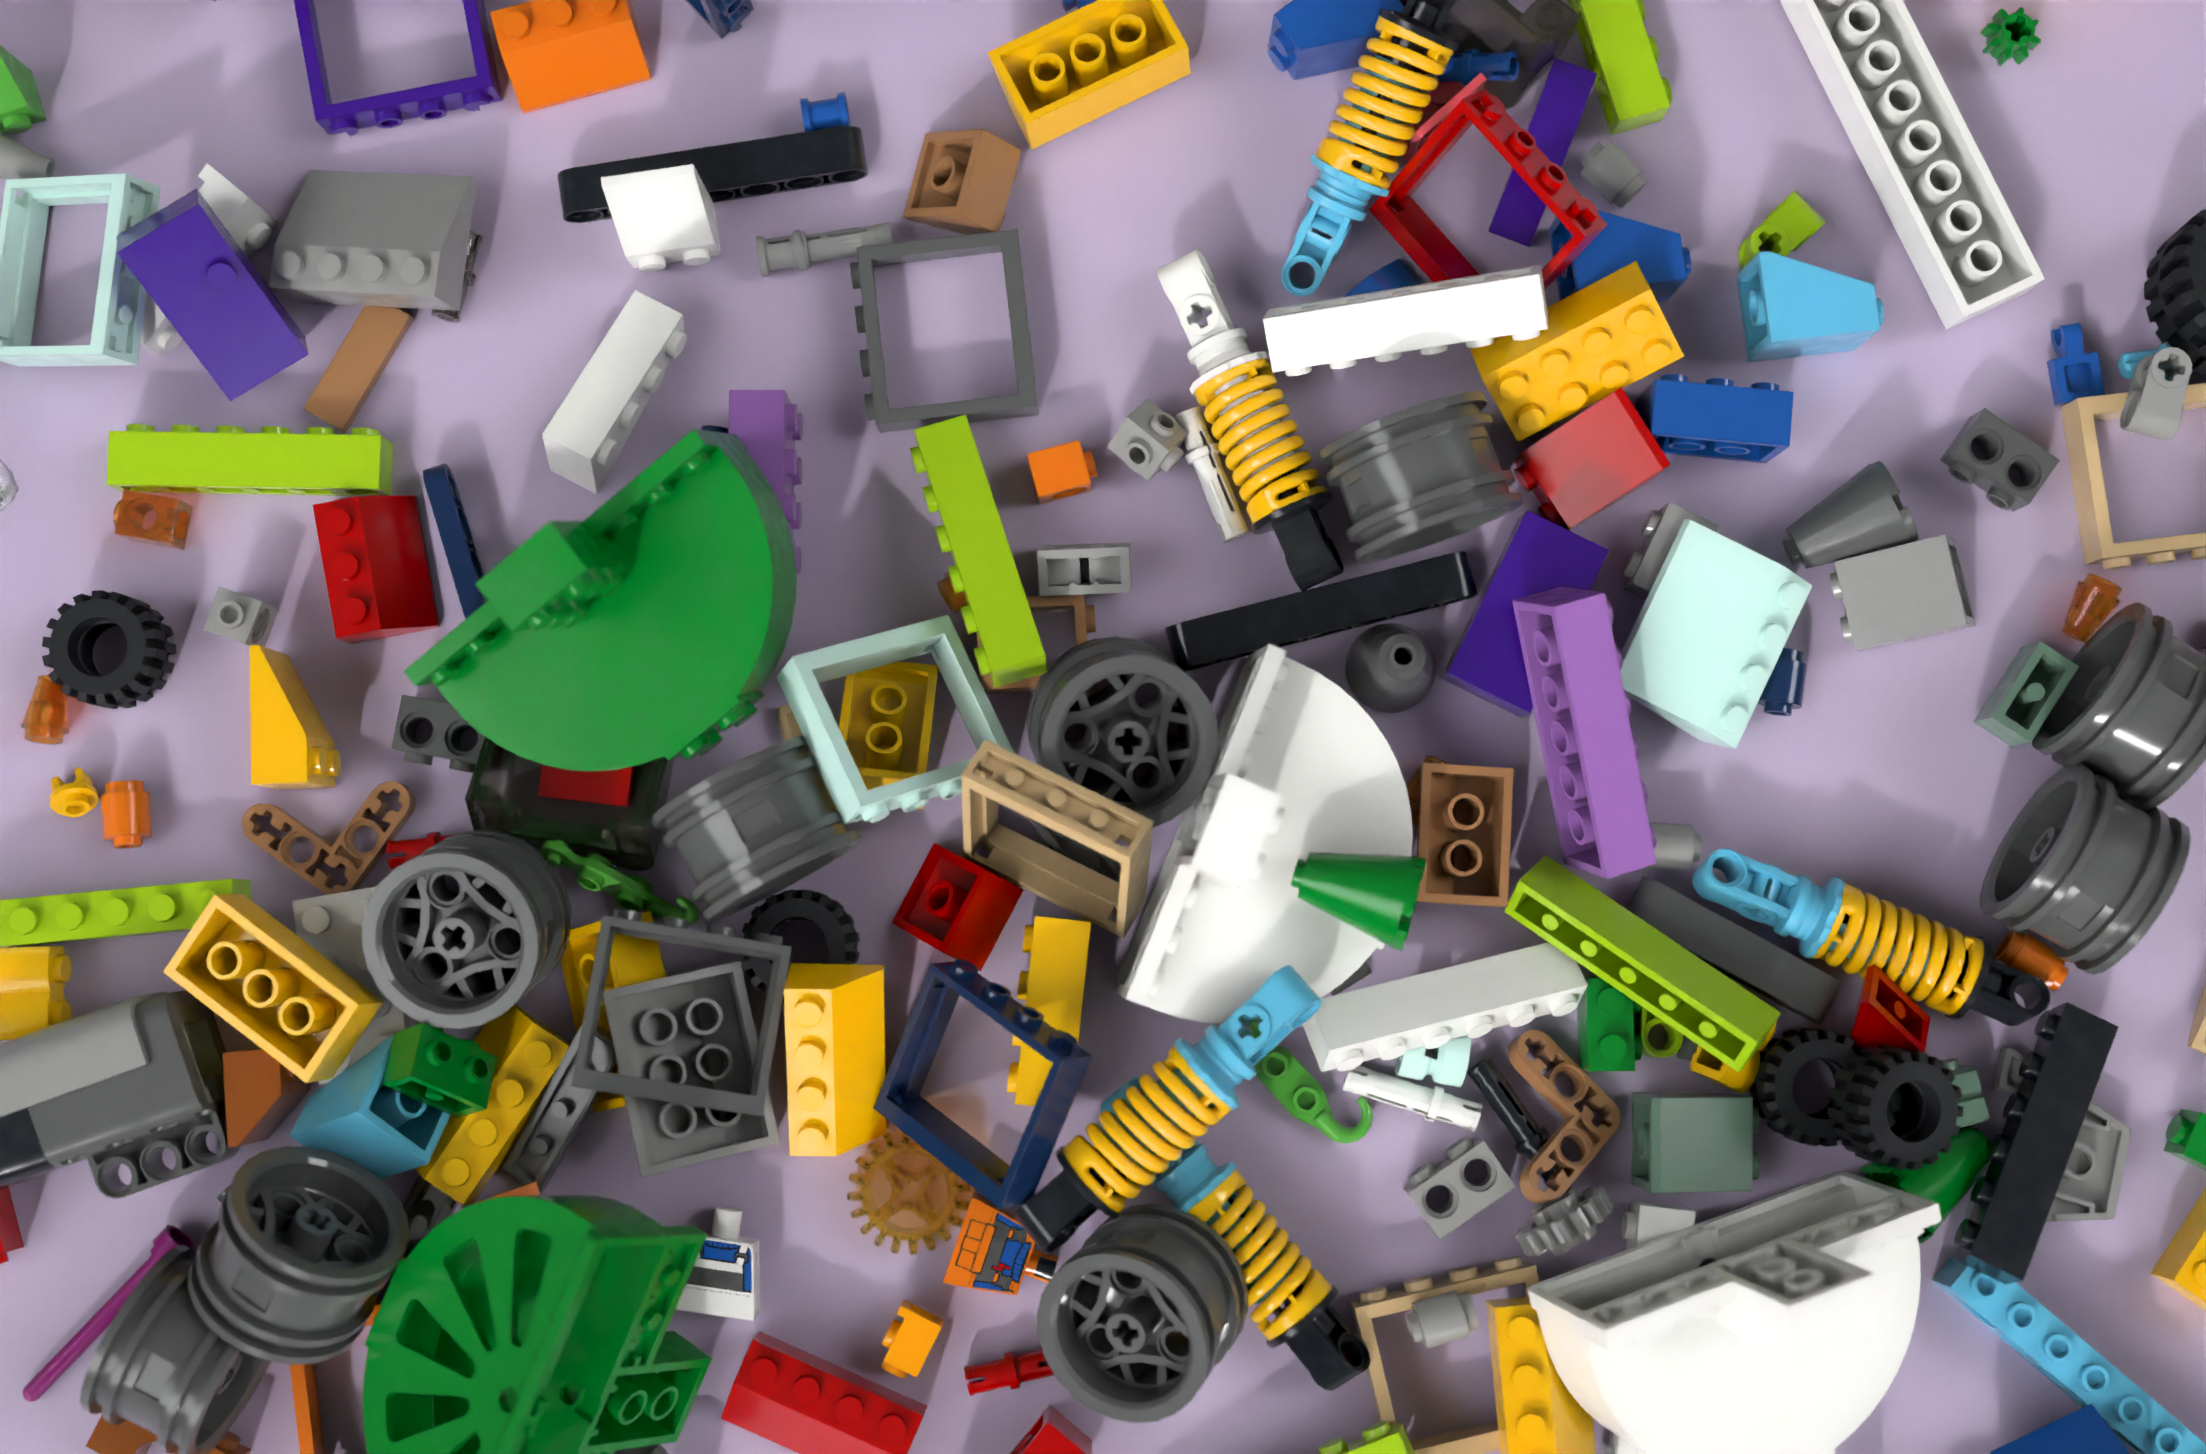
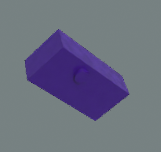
M197 188L117 235L118 255L230 401L309 355L306 338Z
M1526 510L1517 520L1441 679L1521 718L1530 714L1533 704L1512 600L1561 586L1590 590L1609 550Z

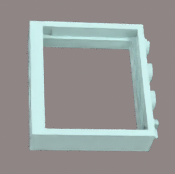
M127 173L6 180L0 221V361L18 367L138 365L147 291L118 255L117 235L158 211L161 187ZM16 191L22 192L23 195H16ZM109 203L90 345L31 346L49 206Z
M949 615L792 656L776 676L844 825L863 819L864 822L870 821L872 824L885 818L891 810L902 808L903 812H910L928 803L930 798L940 795L942 800H948L962 794L961 774L971 759L867 790L818 683L931 653L976 749L978 750L986 739L1014 753Z

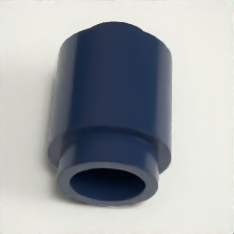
M1783 648L1757 703L1764 706V713L1776 716H1791L1792 709L1802 708L1807 664L1803 663V652Z

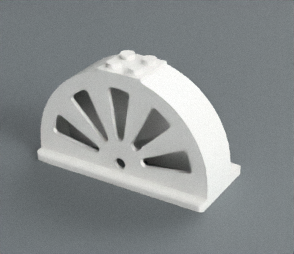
M1268 644L1250 654L1245 661L1218 728L1219 747L1215 768L1206 788L1183 814L1114 984L1113 991L1127 1000L1178 1018L1203 1023L1222 1024L1249 1000L1272 974L1284 966L1291 965L1318 997L1322 998L1357 971L1375 949H1383L1384 943L1299 899V888L1292 887L1291 883L1298 859L1307 861L1310 852L1412 856V816L1406 784L1399 764L1386 738L1359 703L1341 687L1319 672L1285 657L1286 650Z
M1841 1171L1529 1286L1527 1290L1531 1307L1537 1310L1548 1353L1568 1391L1597 1422L1646 1453L1836 1454L1835 1448L1854 1433L1872 1413L1887 1392L1899 1370L1911 1339L1919 1304L1921 1266L1918 1236L1924 1233V1228L1942 1222L1939 1204L1846 1171ZM1712 1258L1713 1263L1700 1267L1703 1260Z

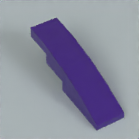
M1555 58L1526 130L1535 138L1537 147L1551 162L1562 167L1597 73ZM1512 168L1488 232L1530 247L1546 204Z

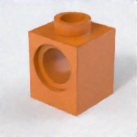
M1080 440L1027 454L1039 505L1091 491L1090 478L1097 477V471L1091 450L1083 452Z

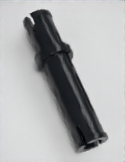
M1486 1057L1471 1067L1466 1073L1480 1089L1492 1109L1517 1142L1515 1145L1516 1150L1519 1154L1525 1153L1527 1158L1531 1160L1546 1143L1550 1133L1545 1126L1540 1127L1531 1116L1517 1093L1494 1063L1492 1057ZM1554 1166L1540 1174L1545 1185L1549 1177L1559 1171Z

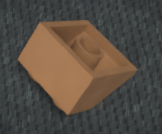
M984 129L925 133L903 217L910 221L965 235L1000 231L1001 224L1005 218V209L1012 183L1016 177L1021 150Z

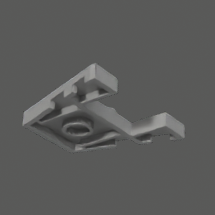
M2011 1048L2000 1049L1992 1089L2011 1095L2014 1092H2018L2023 1077L2019 1076L2023 1055ZM2090 1102L2046 1222L2109 1220L2115 1218L2132 1129L2092 1102ZM1975 1184L1971 1187L1965 1219H1969L1975 1204L1970 1199Z

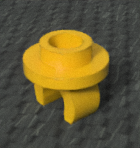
M80 767L74 769L76 778L73 783L65 784L58 776L52 778L51 789L53 791L49 796L50 807L54 812L67 817H80L94 809L98 804V792L93 787L92 779Z

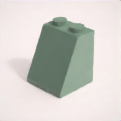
M1632 1092V1185L1650 1193L1753 1191V1180L1758 1179L1760 1168L1758 1154L1753 1152V1133L1758 1132L1760 1123L1759 1110L1756 1105H1753V1097L1734 1094Z

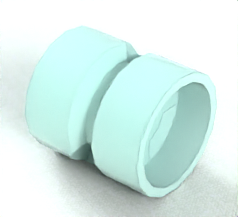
M1465 1035L1450 1039L1446 1044L1434 1048L1432 1057L1425 1056L1426 1048L1424 1046L1407 1050L1403 1055L1396 1058L1395 1073L1397 1076L1423 1080L1429 1074L1435 1083L1461 1087L1468 1067L1471 1038Z

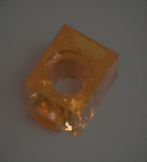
M124 489L122 500L118 501L113 513V522L116 526L115 534L131 541L184 550L193 506L175 498ZM155 509L157 513L156 522L152 527L144 529V516L150 510Z

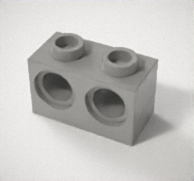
M1131 542L1040 546L1037 550L1039 596L1131 593Z
M1466 1136L1451 1145L1445 1151L1448 1158L1435 1167L1430 1162L1421 1166L1408 1176L1411 1184L1403 1188L1432 1233L1439 1240L1516 1187L1486 1142L1478 1137L1471 1141ZM1473 1159H1482L1486 1165L1484 1178L1477 1183H1468L1464 1176L1466 1164ZM1436 1185L1445 1186L1449 1193L1446 1205L1440 1209H1430L1426 1203L1427 1192Z

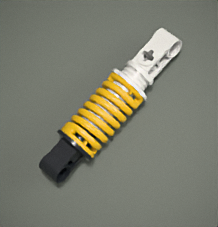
M1199 249L1157 269L1160 283L1172 302L1192 346V349L1187 353L1189 362L1192 365H1196L1200 375L1191 384L1189 389L1191 394L1196 396L1198 403L1206 407L1204 411L1205 419L1208 423L1213 424L1211 432L1214 438L1220 440L1218 443L1220 452L1223 455H1227L1225 463L1229 470L1234 471L1232 479L1235 485L1241 487L1239 490L1241 499L1244 502H1248L1246 510L1253 525L1251 528L1254 534L1275 531L1285 554L1290 573L1301 591H1305L1343 573L1344 566L1340 555L1328 536L1317 512L1328 504L1333 497L1331 492L1327 491L1325 487L1317 486L1315 482L1319 479L1317 469L1308 468L1301 470L1311 462L1312 457L1310 452L1305 450L1295 453L1303 448L1305 441L1301 435L1289 437L1297 431L1298 426L1293 419L1284 420L1290 415L1291 410L1287 404H1278L1283 400L1284 395L1281 389L1273 388L1277 384V379L1268 360L1270 357L1266 351L1251 353L1248 344L1245 343L1248 339L1245 329L1234 328L1228 311L1216 288L1213 273ZM1203 309L1212 312L1207 317L1208 325L1206 327L1197 323L1202 319L1201 311Z

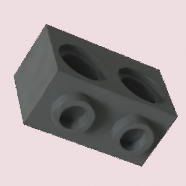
M1986 408L1969 417L1940 459V461L1950 467L1948 470L1956 479L1966 484H1975L1987 493L1986 498L1993 505L2003 510L2010 509L2012 511L2030 504L2060 461ZM1972 441H1976L1983 446L1985 450L1984 461L1977 459L1972 454ZM2009 467H2013L2021 473V487L2014 485L2010 481L2008 476Z
M402 695L391 749L406 752L404 761L432 766L433 757L450 760L449 769L476 773L478 765L492 767L496 743L476 730L478 735L476 746L472 750L464 752L460 746L461 734L465 730L474 727L462 718L450 703ZM429 720L433 726V734L427 742L420 744L416 739V728L421 722Z

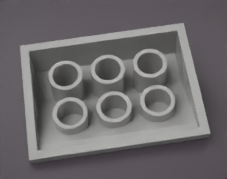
M309 170L275 242L269 288L296 302L460 311L476 179L472 176Z
M741 961L604 991L603 1002L619 1074L749 1095L758 1039ZM768 1087L762 1116L623 1095L641 1177L780 1143Z

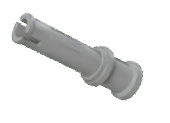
M890 222L820 234L806 235L805 231L794 230L791 236L765 239L763 235L756 236L762 276H769L772 270L798 267L800 271L807 270V267H811V263L857 256L856 247L893 243Z

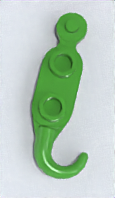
M547 840L540 850L541 854L546 857L547 863L552 866L562 865L570 868L575 873V881L580 886L590 891L597 892L601 890L616 898V903L627 911L641 912L642 909H647V911H651L653 915L660 919L661 916L688 920L690 921L689 925L699 919L700 911L689 899L683 896L677 898V903L684 908L681 909L658 896H654L651 891L652 885L647 880L635 875L626 876L612 868L610 861L600 855L590 853L586 857H580L562 840Z
M1251 1022L1249 1025L1252 1029L1251 1036L1254 1038H1258L1261 1035L1257 1022ZM1277 1045L1254 1066L1259 1080L1291 1115L1320 1129L1325 1136L1334 1142L1344 1144L1356 1142L1364 1137L1371 1128L1373 1114L1371 1106L1365 1097H1359L1357 1100L1362 1115L1358 1124L1350 1128L1341 1126L1332 1115L1322 1087L1286 1048Z

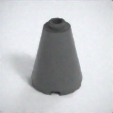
M1881 461L1868 464L1786 528L1789 537L1782 540V543L1793 565L1802 562L1803 566L1808 569L1915 542L1919 539L1908 507H1903L1898 496L1900 491Z
M1384 623L1367 629L1353 642L1346 657L1345 676L1353 693L1363 705L1378 712L1398 713L1414 707L1425 698L1435 679V658L1429 644L1417 631L1401 624ZM1394 656L1401 661L1402 665L1395 661Z

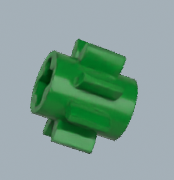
M2020 7L2015 13L2010 15L2003 8L2000 9L1992 17L1993 23H1988L1980 32L1984 37H1988L1986 47L1982 51L1983 54L1990 53L1991 56L1998 59L1997 63L1999 66L2012 57L2018 65L2029 57L2028 50H2033L2041 42L2039 37L2034 36L2035 26L2039 23L2038 19L2032 20L2028 15L2024 14L2023 7Z

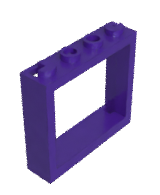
M294 0L315 120L329 135L346 132L349 136L357 134L359 129L371 126L394 128L402 125L403 120L420 117L426 120H434L446 116L447 111L462 108L468 111H480L481 105L503 101L484 0H463L477 76L332 104L314 1Z

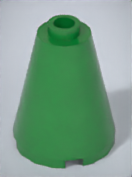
M1310 852L1307 861L1298 859L1291 886L1299 888V899L1378 941L1403 951L1427 859L1419 856Z
M1967 1126L1961 1127L1957 1137H1950L1949 1142L1952 1147L1948 1152H1938L1939 1160L1932 1165L1923 1163L1922 1169L1910 1170L1905 1168L1900 1170L1872 1161L1861 1167L1860 1172H1866V1177L1864 1178L1939 1204L1942 1222L1924 1228V1233L1918 1236L1919 1244L1924 1243L1935 1233L1989 1167L1991 1160L1987 1159V1151L1991 1143L1980 1130L1971 1129Z

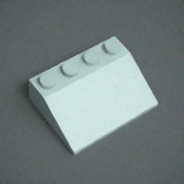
M1684 519L1621 652L1622 668L1620 669L1623 690L1630 698L1698 740L1736 749L1813 585L1785 566L1690 519Z

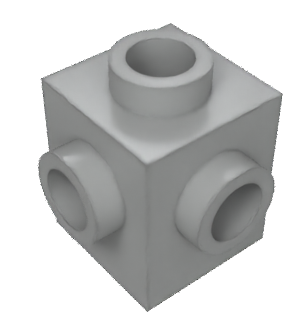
M1146 399L1126 417L1107 445V448L1126 462L1131 470L1139 473L1149 481L1161 469L1168 473L1177 464L1184 454L1179 446L1189 432L1180 426L1173 416L1163 412L1149 399Z

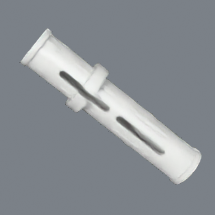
M1194 407L1177 414L1174 417L1175 420L1189 432L1183 440L1188 452L1185 458L1188 465L1193 464L1222 536V541L1227 542L1247 534L1250 530L1242 516L1233 489L1218 455L1220 453L1218 443H1213L1201 413V408Z
M1360 1065L1346 1072L1342 1086L1343 1091L1360 1094L1424 1115V1120L1434 1123L1436 1119L1475 1132L1481 1116L1480 1112L1483 1107L1481 1103L1444 1093V1088L1434 1085L1432 1089L1382 1072L1367 1069Z

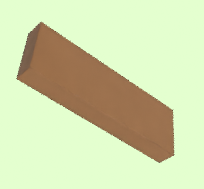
M365 305L303 409L342 432L347 433L414 321V318L396 307Z

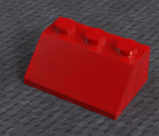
M355 496L312 505L337 639L349 644H357L440 627L417 496Z

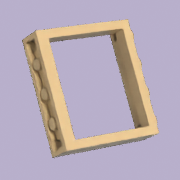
M2206 383L2188 385L2183 410L2206 408ZM2129 392L2077 398L2060 407L2085 565L2103 563V569L2115 570L2130 567L2131 559L2146 558L2147 565H2156L2176 561L2175 554L2191 552L2192 560L2206 559V532L2113 543L2095 421L2121 418L2123 406Z
M985 739L961 774L964 859L1124 938L1146 903L1153 821ZM998 803L1120 862V883L999 824ZM1122 839L1128 842V849L1118 845V840ZM981 844L983 845V850L990 853L988 858L976 853ZM1114 915L1117 916V923L1111 921Z
M1521 1255L1510 1258L1502 1257L1494 1260L1495 1267L1477 1271L1475 1265L1459 1267L1450 1270V1278L1432 1282L1431 1276L1413 1278L1404 1282L1405 1289L1387 1293L1386 1287L1372 1288V1291L1360 1293L1359 1300L1350 1302L1358 1336L1364 1341L1370 1353L1371 1361L1367 1374L1379 1422L1388 1421L1389 1426L1397 1424L1372 1319L1412 1309L1413 1302L1454 1290L1457 1294L1468 1292L1469 1295L1523 1283L1525 1295L1529 1296L1527 1288L1540 1282L1534 1263L1528 1259L1522 1261ZM1496 1420L1413 1440L1410 1443L1415 1454H1484L1500 1450L1498 1422Z

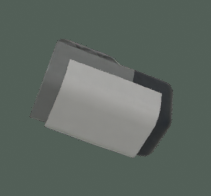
M187 990L170 993H151L131 997L0 1044V1189L87 1159L99 1191L106 1197L116 1199L201 1170L235 1156L240 1146L228 1147L222 1056L226 1049L213 1011ZM209 1131L214 1132L220 1139L221 1146L217 1154L211 1152L206 1145V1137ZM165 1147L172 1150L176 1156V1165L173 1170L166 1167L162 1160V1153ZM121 1163L129 1167L132 1179L129 1185L124 1184L119 1178L118 1170Z

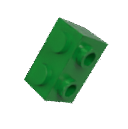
M1584 977L1588 985L1577 1006L1579 1067L1588 1072L1635 1071V1060H1641L1642 1056L1640 1033H1634V1014H1639L1640 1005L1600 977Z
M419 1022L415 1026L394 1033L382 1085L454 1117H461L487 1109L498 1057L481 1050V1046L477 1042L455 1038L444 1033L443 1028Z

